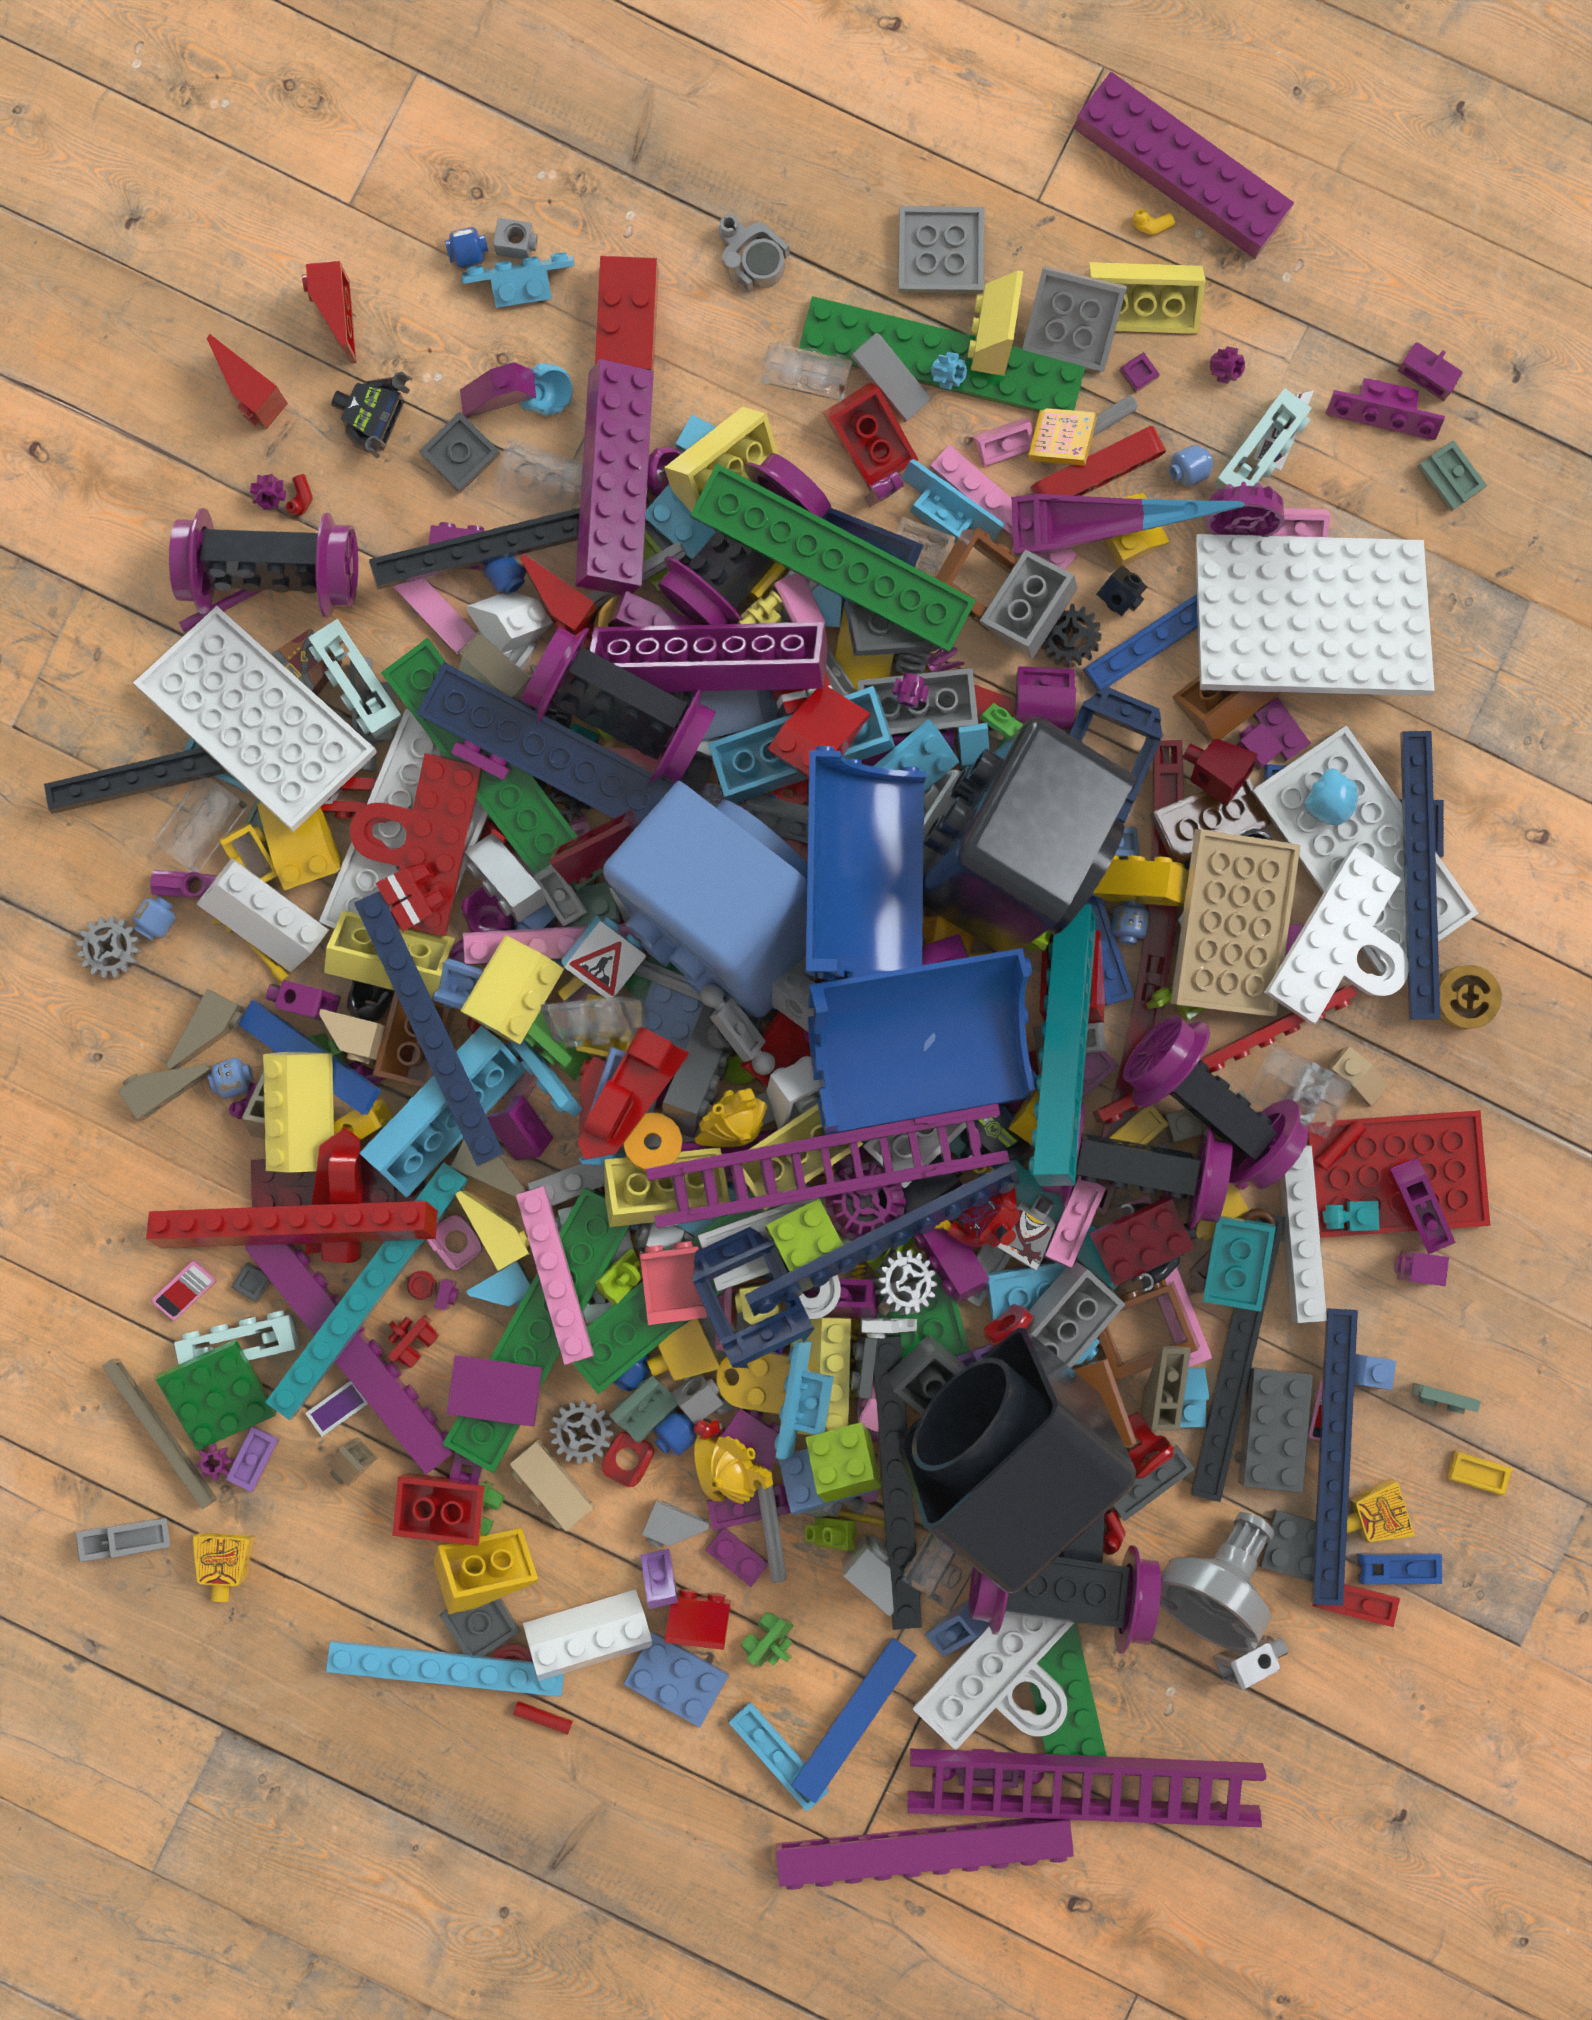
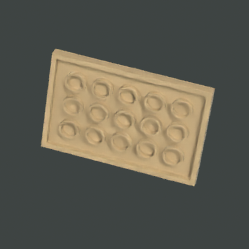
M1195 829L1171 1004L1276 1017L1278 1002L1264 992L1285 959L1301 845Z

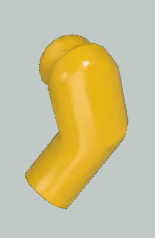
M1138 209L1133 214L1132 223L1134 227L1149 235L1158 234L1175 226L1174 218L1170 212L1156 219L1148 216L1145 209Z

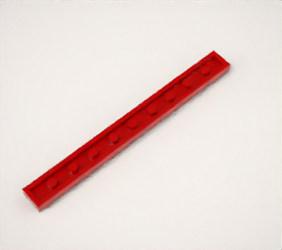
M1353 984L1335 990L1318 1020L1326 1017L1324 1011L1332 1007L1337 1011L1351 1004L1349 999L1358 995ZM1291 1012L1201 1057L1200 1060L1209 1066L1208 1071L1210 1073L1216 1072L1225 1067L1224 1061L1232 1057L1235 1061L1240 1060L1251 1054L1250 1048L1259 1045L1260 1048L1266 1047L1276 1041L1274 1036L1282 1032L1287 1036L1300 1030L1299 1024L1305 1020ZM1132 1092L1092 1111L1097 1122L1106 1121L1107 1124H1111L1123 1118L1122 1112L1130 1108L1135 1112L1144 1107H1138L1133 1103Z

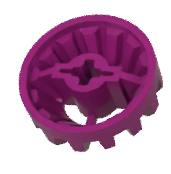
M1242 482L1241 486L1237 487L1228 484L1224 490L1219 488L1208 500L1241 501L1245 504L1241 508L1207 515L1206 528L1213 535H1256L1269 537L1277 533L1284 525L1283 498L1270 486L1263 488L1259 482H1256L1254 486H1246V482Z
M875 1163L862 1164L864 1177L885 1173L884 1168ZM853 1165L841 1170L834 1178V1181L855 1179ZM901 1183L881 1187L887 1199L886 1209L879 1205L880 1199L876 1192L880 1187L873 1188V1190L866 1189L826 1197L825 1210L836 1232L845 1239L853 1241L903 1216L906 1199L904 1198ZM846 1196L852 1200V1209L855 1212L852 1216L846 1207ZM869 1196L872 1199L870 1204L873 1208L865 1207L864 1210L859 1207L861 1201L858 1197L865 1199ZM858 1215L861 1217L873 1216L876 1220L862 1222L856 1218Z

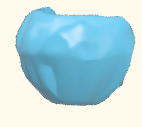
M547 363L535 365L532 370L534 371L536 398L520 402L519 404L524 410L539 413L545 417L555 416L562 412L571 402L573 387L570 376L566 370L557 365Z
M1337 769L1326 770L1321 779L1313 784L1311 793L1306 796L1305 808L1315 819L1323 823L1340 825L1346 822L1356 811L1358 801L1356 783L1341 774Z

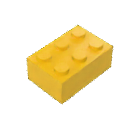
M1115 855L1092 895L1113 903L1133 901L1149 905L1184 906L1189 870L1183 868L1184 864L1172 862V859L1167 857H1155L1154 861H1145V857L1129 855L1127 860H1120L1119 856Z

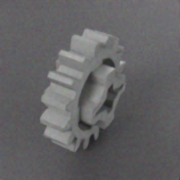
M110 916L107 922L105 918L98 917V925L88 922L90 930L88 932L80 931V934L85 938L84 941L76 942V945L83 947V951L77 953V956L86 958L82 966L85 968L92 966L91 974L97 976L101 971V977L108 979L111 972L113 977L119 978L120 970L129 973L131 971L128 964L138 963L134 958V954H139L142 950L135 948V944L139 943L141 938L132 936L136 930L132 926L126 928L128 923L126 920L121 919L117 923V918ZM109 929L107 934L97 935L99 932ZM124 938L126 939L127 950H125V948H124V944H123ZM106 943H110L114 947L112 952L105 948ZM92 945H93L94 951H95V955H94V956L92 955V951H91V946H92ZM116 959H120V960H121L120 962H118V963L115 964V965L106 966V965H109V964L111 963V961H113V960H116Z
M911 1250L902 1251V1254L900 1251L891 1253L892 1258L882 1259L885 1267L876 1268V1271L881 1276L874 1279V1283L880 1284V1289L876 1290L875 1293L876 1295L883 1294L882 1305L891 1304L889 1311L898 1312L899 1310L900 1315H906L909 1312L918 1313L920 1312V1307L929 1306L926 1298L935 1297V1294L930 1289L937 1286V1282L931 1281V1276L935 1275L936 1272L928 1271L929 1260L920 1261L922 1254L916 1253L912 1255ZM907 1279H912L911 1281L907 1282V1284H905L904 1286L899 1287V1285L903 1284L904 1281H906Z
M583 1399L580 1406L577 1407L576 1403L571 1401L569 1403L570 1410L562 1406L559 1409L562 1417L554 1416L552 1419L557 1424V1427L550 1428L549 1432L556 1434L557 1437L551 1441V1444L559 1443L560 1448L556 1453L558 1455L564 1451L568 1453L566 1456V1461L568 1462L574 1456L577 1457V1464L582 1463L583 1457H587V1460L591 1463L594 1461V1453L600 1457L604 1455L601 1446L610 1447L611 1445L606 1440V1437L613 1436L614 1431L607 1430V1426L612 1423V1419L604 1420L603 1416L606 1410L596 1411V1402L587 1407L586 1400ZM584 1412L583 1417L579 1420L568 1419L574 1413ZM594 1418L600 1425L601 1434L594 1429L592 1423ZM581 1425H585V1431L589 1436L584 1435L580 1439L577 1437L578 1432L574 1430V1427L579 1428ZM562 1430L569 1434L571 1440L569 1445L563 1438ZM590 1443L596 1445L590 1450L578 1451L583 1444Z

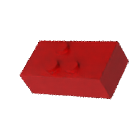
M600 256L595 364L599 359H604L654 371L659 275L657 258Z

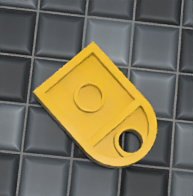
M771 1352L747 1363L749 1368H732L728 1357L724 1358L720 1364L721 1367L717 1371V1386L720 1389L721 1395L728 1403L738 1408L780 1414L786 1395L784 1383L790 1371L789 1355ZM729 1368L735 1369L738 1372L739 1381L737 1384H730L726 1380L725 1373Z

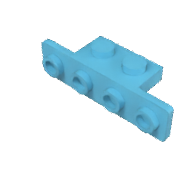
M567 252L551 254V259L539 260V257H528L522 259L523 263L512 265L511 261H502L495 263V268L484 269L482 265L472 266L466 269L467 272L462 273V283L491 279L496 308L552 299L547 270L574 266V256H567Z
M912 459L908 463L902 475V480L922 493L910 510L912 514L953 543H956L963 529L969 528L973 530L980 528L984 532L991 535L990 540L993 542L997 539L1004 526L1002 521L916 460Z
M808 1340L804 1343L803 1341L794 1342V1346L789 1353V1362L791 1364L789 1375L784 1383L786 1395L779 1415L781 1420L780 1433L775 1440L776 1459L783 1460L793 1457L798 1431L814 1435L825 1432L834 1376L808 1370L812 1342Z

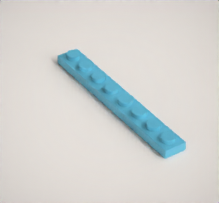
M331 1640L329 1645L326 1672L557 1697L562 1696L564 1674L538 1681L534 1664L531 1661Z

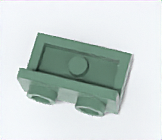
M652 1375L650 1378L641 1381L632 1395L621 1400L616 1405L615 1411L609 1416L617 1425L625 1429L637 1443H640L661 1421L677 1409L679 1404L665 1384Z

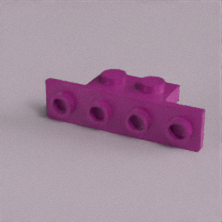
M1363 378L1359 396L1333 390L1326 409V415L1430 440H1436L1445 420L1443 415L1417 409L1419 390Z

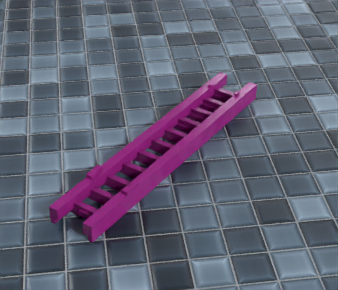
M998 1103L646 1168L648 1181L672 1177L678 1212L654 1216L656 1228L1006 1164L1009 1162L1007 1150L981 1155L980 1148L982 1145L979 1130L975 1128L974 1123L975 1120L1000 1116ZM965 1123L972 1157L951 1160L945 1126ZM936 1128L943 1162L922 1166L916 1131ZM907 1133L914 1168L893 1171L887 1137ZM878 1139L885 1173L864 1177L857 1142ZM849 1144L856 1178L835 1182L828 1148ZM820 1149L827 1184L806 1188L800 1153ZM790 1155L796 1190L778 1193L772 1158ZM760 1161L766 1195L748 1198L742 1164ZM730 1166L737 1201L719 1204L713 1169ZM701 1171L707 1206L690 1209L684 1174Z
M910 1748V1767L935 1768V1773H932L931 1792L908 1791V1813L1262 1828L1259 1805H1241L1240 1799L1242 1780H1266L1267 1774L1263 1763L995 1752L992 1749L962 1751ZM944 1768L965 1769L963 1793L942 1792ZM973 1769L994 1770L993 1794L972 1793ZM1003 1770L1024 1771L1022 1795H1001ZM1033 1772H1053L1051 1797L1031 1796ZM1062 1773L1082 1774L1081 1798L1061 1797ZM1092 1774L1111 1775L1109 1799L1090 1798ZM1122 1775L1140 1776L1138 1800H1120ZM1153 1777H1170L1168 1801H1151ZM1183 1778L1199 1779L1197 1803L1181 1802ZM1213 1779L1229 1780L1227 1804H1223L1221 1801L1211 1803Z

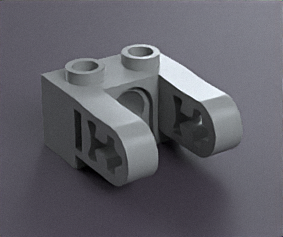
M805 956L772 984L771 1005L808 1032V1017L814 1016L813 1008L809 1009L808 993L810 985L816 984L814 981L818 979V972L817 976H810L806 973Z

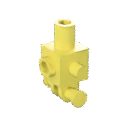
M771 591L765 600L760 597L740 616L742 620L738 624L782 623L781 616L778 614L784 609L781 604V598L774 591Z

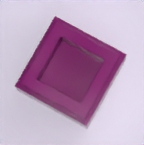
M1144 352L1120 367L1119 370L1135 393L1159 378L1160 375Z

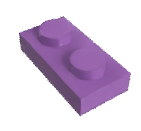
M252 1426L225 1480L253 1492L280 1438L256 1426Z
M664 1549L641 1555L646 1599L649 1609L678 1603L670 1550Z

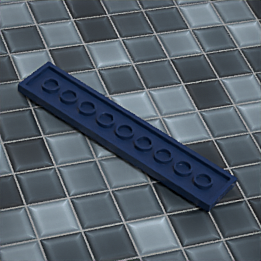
M443 662L416 713L429 722L463 740L479 746L490 754L497 755L514 767L611 818H615L632 809L640 824L674 785L661 777L652 784L649 783L653 775L650 771L546 716L543 717L540 723H537V711Z

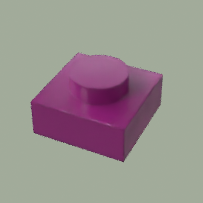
M447 1278L441 1280L434 1308L448 1310L450 1305L455 1306L459 1294V1289L455 1288L457 1281Z

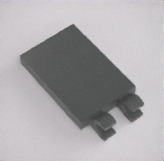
M848 600L844 603L854 656L928 652L939 649Z

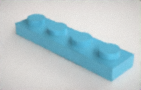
M511 1041L506 1043L507 1047L516 1056L520 1055L522 1057L521 1065L531 1075H536L538 1078L535 1081L537 1086L544 1093H549L552 1096L550 1103L560 1113L566 1111L573 1117H576L583 1110L552 1068L540 1056L535 1046L531 1047L525 1041H522L520 1045Z
M749 1701L728 1723L800 1805L808 1811L816 1803L791 1786V1783L805 1762L758 1708ZM827 1787L818 1799V1801L829 1792V1789Z

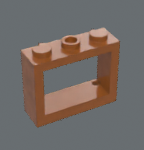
M963 529L936 579L972 597L955 585L953 581L973 547L1009 574L1018 560L1011 555L1012 551L1008 547L991 541V535L982 529ZM976 600L968 617L989 631L980 623V619L986 612L987 607Z
M1164 1279L1155 1284L1149 1291L1139 1294L1138 1289L1121 1295L1122 1301L1125 1303V1306L1120 1310L1123 1311L1168 1294L1185 1336L1184 1340L1168 1346L1190 1347V1353L1198 1351L1200 1347L1174 1281L1166 1283ZM1108 1325L1098 1336L1115 1380L1153 1367L1160 1350L1159 1348L1122 1362Z

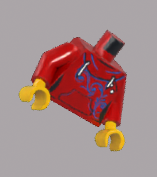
M993 1166L983 1169H973V1171L978 1174H987L994 1169L992 1168ZM1015 1187L1008 1193H999L989 1198L982 1206H973L963 1211L958 1218L953 1220V1224L945 1220L936 1225L934 1229L947 1230L949 1236L966 1246L983 1247L989 1244L997 1247L1000 1243L1002 1245L1011 1244L1016 1238V1233L1012 1228L1020 1219V1213L1016 1208Z

